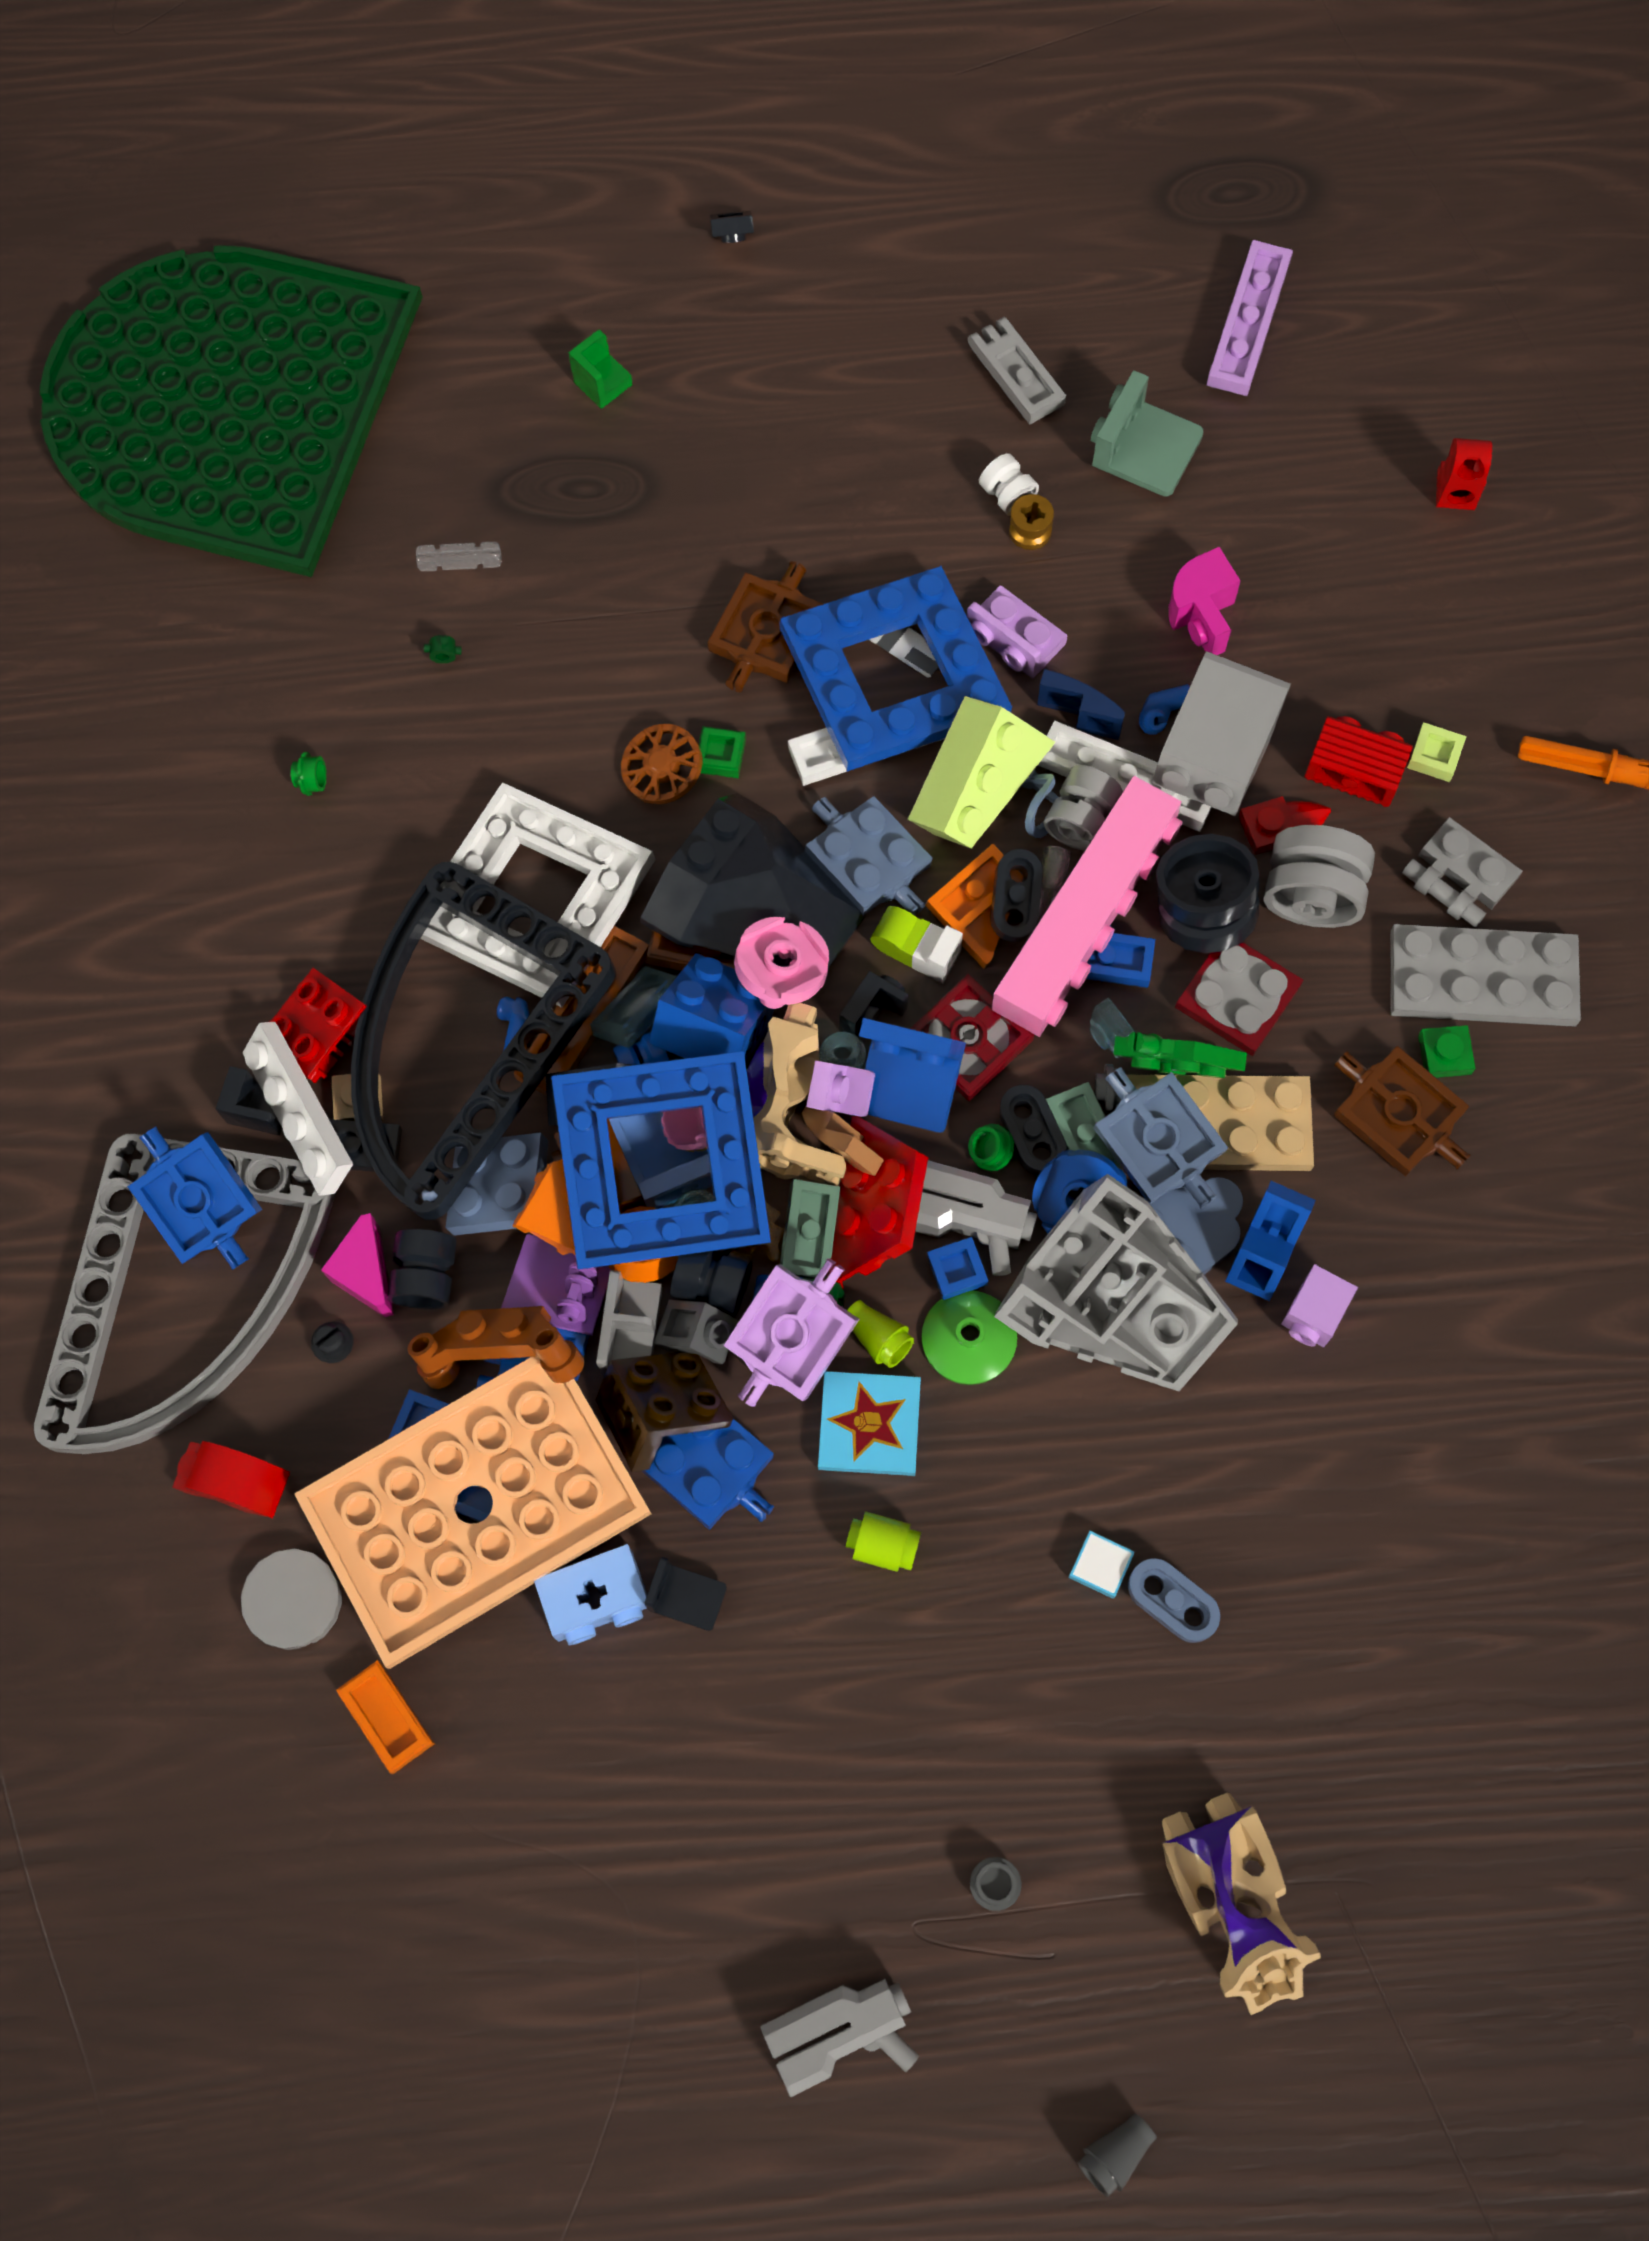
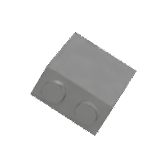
M1206 651L1162 749L1152 784L1236 816L1268 747L1291 683Z

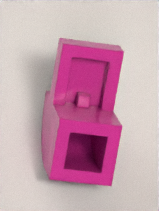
M1220 547L1191 559L1180 569L1174 581L1168 609L1169 622L1173 631L1188 625L1189 634L1193 642L1197 646L1202 645L1205 652L1207 651L1215 655L1225 652L1231 632L1230 627L1219 610L1235 603L1240 585V579Z

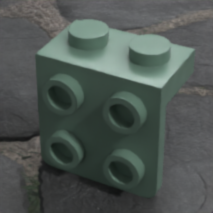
M1133 370L1125 386L1118 384L1109 403L1111 411L1108 417H1100L1093 429L1091 441L1095 443L1092 466L1161 496H1170L1202 440L1203 428L1196 423L1146 403L1145 396L1149 376Z

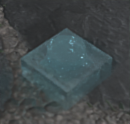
M1109 997L1093 1008L1090 1032L1102 1049L1106 1050L1109 1048L1114 1054L1115 1037H1128L1135 1030Z

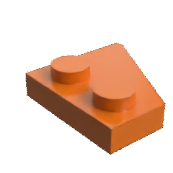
M994 844L990 845L928 899L925 904L944 927L947 925L963 933L962 946L983 969L992 961L1000 938L992 929L990 914L995 869L1004 854ZM1018 870L1010 871L1012 880L1022 882L1024 876ZM1009 914L1005 915L1006 921L1008 919Z

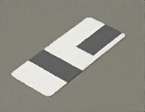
M909 627L869 639L927 678L931 677L939 667L925 638Z

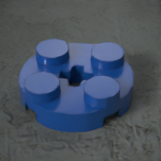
M1089 1150L1062 1151L1043 1167L1034 1185L1032 1202L1034 1210L1036 1209L1037 1215L1042 1221L1041 1225L1047 1233L1052 1230L1074 1202V1198L1068 1195L1070 1190L1077 1191L1080 1187L1087 1188L1107 1174L1127 1187L1125 1173L1109 1158L1097 1152Z

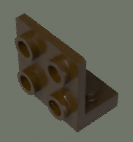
M675 1352L610 1360L595 1399L631 1472L650 1469L655 1454L662 1443L663 1436L728 1428L733 1420L698 1354Z

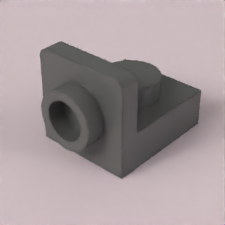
M669 1300L653 1344L666 1351L698 1354L713 1363L723 1364L729 1349L724 1347V1344L737 1326L738 1321L706 1302Z

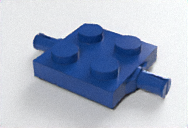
M157 1126L141 1135L139 1139L142 1140L156 1161L152 1163L146 1174L127 1187L179 1261L183 1264L200 1252L215 1247L218 1248L228 1262L231 1270L247 1261L249 1257L243 1252L233 1235L237 1233L242 1223L263 1209L209 1132L200 1135L186 1146L175 1149L170 1148L158 1131Z
M734 1419L728 1428L663 1436L662 1443L655 1454L650 1469L642 1471L708 1530L716 1524L725 1512L737 1507L739 1504L753 1514L759 1522H763L766 1519V1513L769 1515L774 1509L773 1505L753 1490L758 1475L774 1458V1453Z

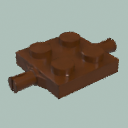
M791 561L781 581L764 580L745 572L708 640V650L710 652L732 660L736 664L728 680L725 682L726 686L731 690H734L735 687L736 692H742L751 672L763 673L788 683L797 664L781 633L780 618L823 605V603L805 597L796 589L806 573V568L799 563L797 566V562Z
M1396 1046L1382 1062L1371 1066L1369 1069L1349 1054L1348 1051L1335 1063L1334 1067H1337L1355 1082L1351 1095L1336 1110L1334 1116L1405 1177L1423 1158L1435 1152L1453 1165L1456 1170L1471 1156L1449 1138L1454 1124L1470 1106L1399 1046Z

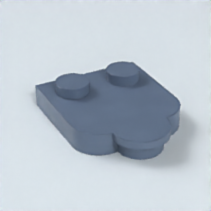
M1217 1177L1205 1181L1217 1198L1203 1208L1199 1207V1204L1185 1186L1168 1191L1150 1204L1204 1275L1234 1251L1240 1239V1227L1235 1218L1242 1209L1243 1197L1237 1185L1225 1178Z

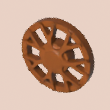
M658 724L648 727L629 742L623 753L621 761L623 781L635 797L646 803L666 804L673 802L687 794L697 782L702 770V752L694 737L680 726ZM666 733L673 734L668 746L661 745L662 735ZM650 739L653 747L647 753H644L639 749V746ZM689 742L692 751L681 756L674 752L677 748ZM632 760H643L642 768L630 771ZM681 765L692 768L687 779L677 775ZM648 775L651 781L644 792H642L636 786L644 776ZM671 781L673 791L661 794L659 783ZM681 782L682 784L677 788L676 783ZM653 790H655V795H652L650 793Z

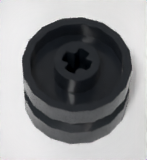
M1215 834L1197 835L1174 844L1161 857L1156 871L1160 926L1172 942L1186 950L1201 953L1220 952L1241 944L1254 931L1259 917V870L1257 859L1247 846L1231 837Z

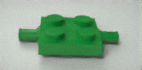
M1132 1032L1128 1037L1116 1036L1113 1054L1131 1058V1067L1158 1070L1159 1073L1164 1074L1172 1072L1174 1075H1186V1072L1197 1073L1198 1076L1225 1078L1226 1070L1245 1071L1247 1053L1196 1041L1162 1039L1160 1035L1154 1033L1147 1035L1141 1032Z

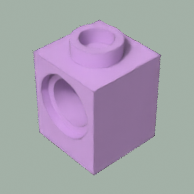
M1314 1264L1302 1283L1281 1325L1290 1329V1336L1300 1343L1308 1346L1318 1344L1325 1347L1335 1333L1358 1287Z

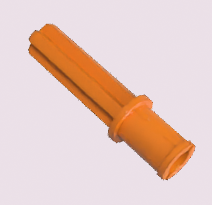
M1524 736L1521 740L1518 757L1523 761L1603 778V784L1607 785L1612 781L1649 790V760L1618 754V749H1612L1609 754L1530 736Z

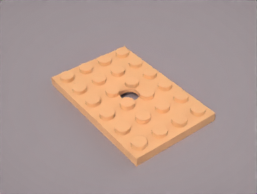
M538 1357L528 1358L295 1493L303 1512L381 1660L388 1669H391L533 1585L534 1581L544 1575L560 1569L651 1515L649 1508L575 1379L566 1383L553 1382L541 1367ZM470 1486H479L487 1489L493 1500V1507L489 1516L475 1524L463 1522L455 1511L458 1495Z

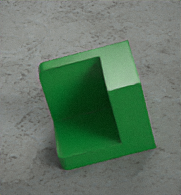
M597 330L568 352L574 383L600 409L633 385L631 374L609 354L607 336L601 330Z

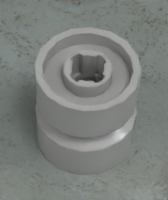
M1087 765L1073 766L1059 791L1061 797L1055 799L1043 822L1044 827L1059 842L1078 850H1086L1122 795V787L1109 774Z

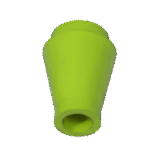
M862 1300L856 1301L847 1310L860 1319L852 1332L877 1364L884 1363L887 1367L892 1368L900 1363L912 1348L914 1338L908 1334L909 1328L902 1323L867 1306Z

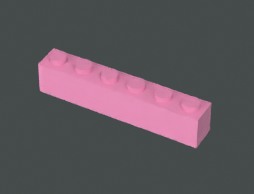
M1133 776L995 990L992 1004L994 1012L1039 1037L1048 1024L1053 1027L1058 1024L1068 1006V1002L1063 999L1071 987L1079 990L1092 967L1087 963L1095 950L1102 953L1108 945L1115 931L1110 925L1117 914L1125 917L1138 894L1133 889L1140 878L1148 881L1160 860V856L1156 855L1162 843L1171 845L1183 823V821L1177 818L1182 801Z

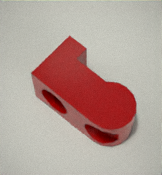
M1463 438L1453 439L1446 461H1441L1437 470L1436 507L1464 510L1476 509L1487 483L1486 479L1492 459V441ZM1456 490L1469 491V495L1464 497H1456L1450 493Z

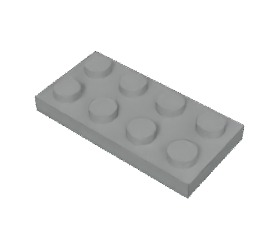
M1394 924L1390 931L1391 1016L1574 1027L1581 1021L1578 934Z

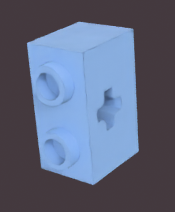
M628 1544L546 1574L534 1581L552 1636L558 1642L566 1639L568 1645L578 1644L597 1635L594 1628L612 1621L615 1627H622L643 1618L641 1610L647 1609L644 1604L648 1594L633 1551ZM595 1586L601 1593H608L600 1598L601 1607L593 1609L589 1603L582 1604V1601L589 1598L588 1589Z

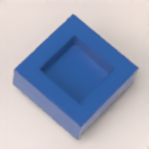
M972 1237L927 1252V1259L942 1300L988 1285V1278Z

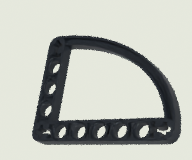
M441 862L427 873L390 932L374 967L362 1003L367 1007L358 1019L351 1062V1098L355 1124L363 1150L375 1173L391 1193L417 1216L426 1220H435L442 1217L451 1208L615 978L614 964L603 948L453 862ZM455 880L459 888L464 892L462 898L458 892L449 887L442 889L441 883L443 881L451 883ZM484 896L495 898V906L489 913L485 915L473 913V906L479 898ZM441 906L558 975V977L409 1180L391 1152L383 1129L378 1098L379 1062L389 1011L401 977L415 947ZM526 917L531 920V927L525 934L513 936L508 933L509 926L515 919ZM562 938L568 941V947L561 956L551 958L544 954L545 947L551 940ZM599 964L602 969L599 974L591 972L587 975L584 971V967L587 965L594 967ZM576 982L579 987L584 985V987L587 990V993L583 994L582 991L572 983ZM571 996L578 1000V1006L572 1014L558 1016L554 1013V1007L561 998ZM544 1033L551 1037V1043L544 1052L540 1054L528 1052L527 1044L534 1035ZM510 1071L522 1072L523 1082L517 1090L506 1092L500 1089V1081L506 1073ZM489 1108L495 1110L496 1119L489 1128L485 1130L473 1128V1118L477 1112ZM455 1147L467 1148L468 1158L462 1166L458 1168L446 1167L445 1157L451 1149ZM437 1169L447 1179L451 1180L448 1184L442 1178L439 1180L434 1173ZM424 1189L429 1192L434 1191L438 1195L433 1203L428 1200L423 1201L420 1197Z

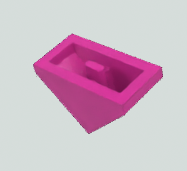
M371 1213L364 1214L359 1217L321 1271L333 1284L382 1316L394 1315L393 1305L387 1300L389 1281L380 1226Z

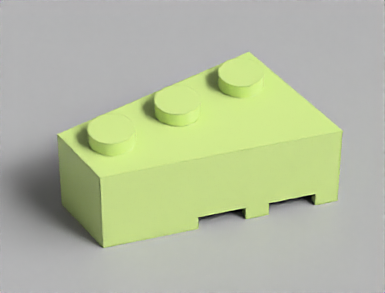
M965 696L908 820L935 836L972 849L1055 744V741L1003 707Z

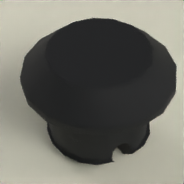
M336 1321L320 1325L313 1333L311 1339V1349L314 1355L322 1362L329 1364L344 1360L351 1353L354 1345L350 1329L343 1323Z

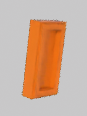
M375 1661L336 1689V1692L389 1773H396L435 1744L380 1661Z

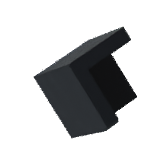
M230 1066L215 1108L227 1124L280 1136L282 1126L273 1109L265 1100L259 1083L254 1080L248 1070Z

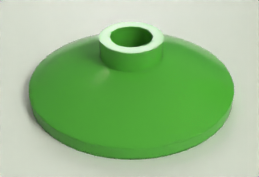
M972 1290L945 1300L940 1299L930 1309L922 1328V1347L928 1362L937 1373L955 1383L975 1385L994 1379L1007 1368L1015 1354L1017 1332L994 1317L1001 1304L999 1300L984 1292ZM966 1326H973L978 1330L979 1337L973 1341H968L962 1337L961 1330Z

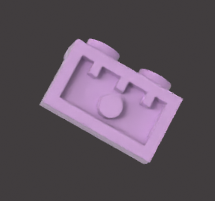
M1002 585L981 605L973 602L968 607L967 618L980 644L983 646L989 645L1002 655L1003 660L1010 668L1018 672L1022 670L1032 679L1067 642L1066 633Z

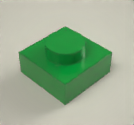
M1468 1025L1428 1028L1420 1031L1418 1038L1423 1067L1436 1078L1472 1075L1476 1068Z

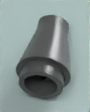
M1134 2113L1126 2122L1083 2149L1085 2156L1078 2162V2166L1093 2186L1104 2196L1109 2197L1115 2189L1120 2192L1123 2190L1148 2147L1157 2137L1150 2126L1139 2115Z

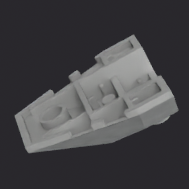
M1109 1174L1085 1188L1028 1258L994 1316L1035 1345L1049 1348V1345H1053L1077 1353L1078 1359L1092 1363L1093 1359L1120 1367L1121 1373L1176 1391H1180L1238 1324L1236 1316L1149 1202Z

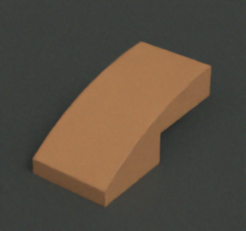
M805 1106L801 1113L809 1130L820 1141L838 1155L844 1156V1160L856 1169L872 1176L876 1175L884 1160L861 1142L864 1137L834 1112Z

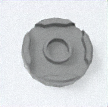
M299 1549L276 1551L259 1561L247 1576L241 1593L242 1616L250 1631L267 1645L285 1650L305 1647L324 1638L336 1623L342 1605L339 1581L333 1568L314 1553Z

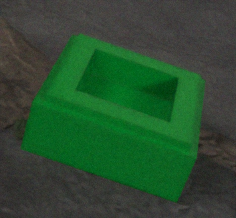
M702 726L699 739L703 759L701 773L739 778L746 743V732Z

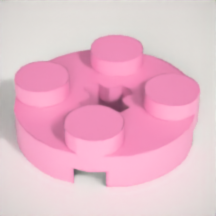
M769 917L750 925L740 939L734 960L737 977L744 988L752 995L758 997L764 1006L772 1009L781 1008L785 1004H797L808 1000L823 987L828 972L829 950L822 936L813 927L801 921L799 926L792 923H784L785 917ZM778 954L782 959L790 957L792 961L788 967H781L773 963V955Z

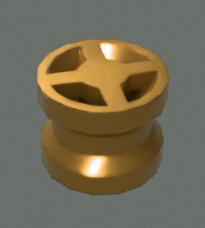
M1028 494L1021 496L1013 504L1009 534L1011 540L1018 547L1026 550L1039 549L1046 545L1051 538L1054 509L1045 497Z

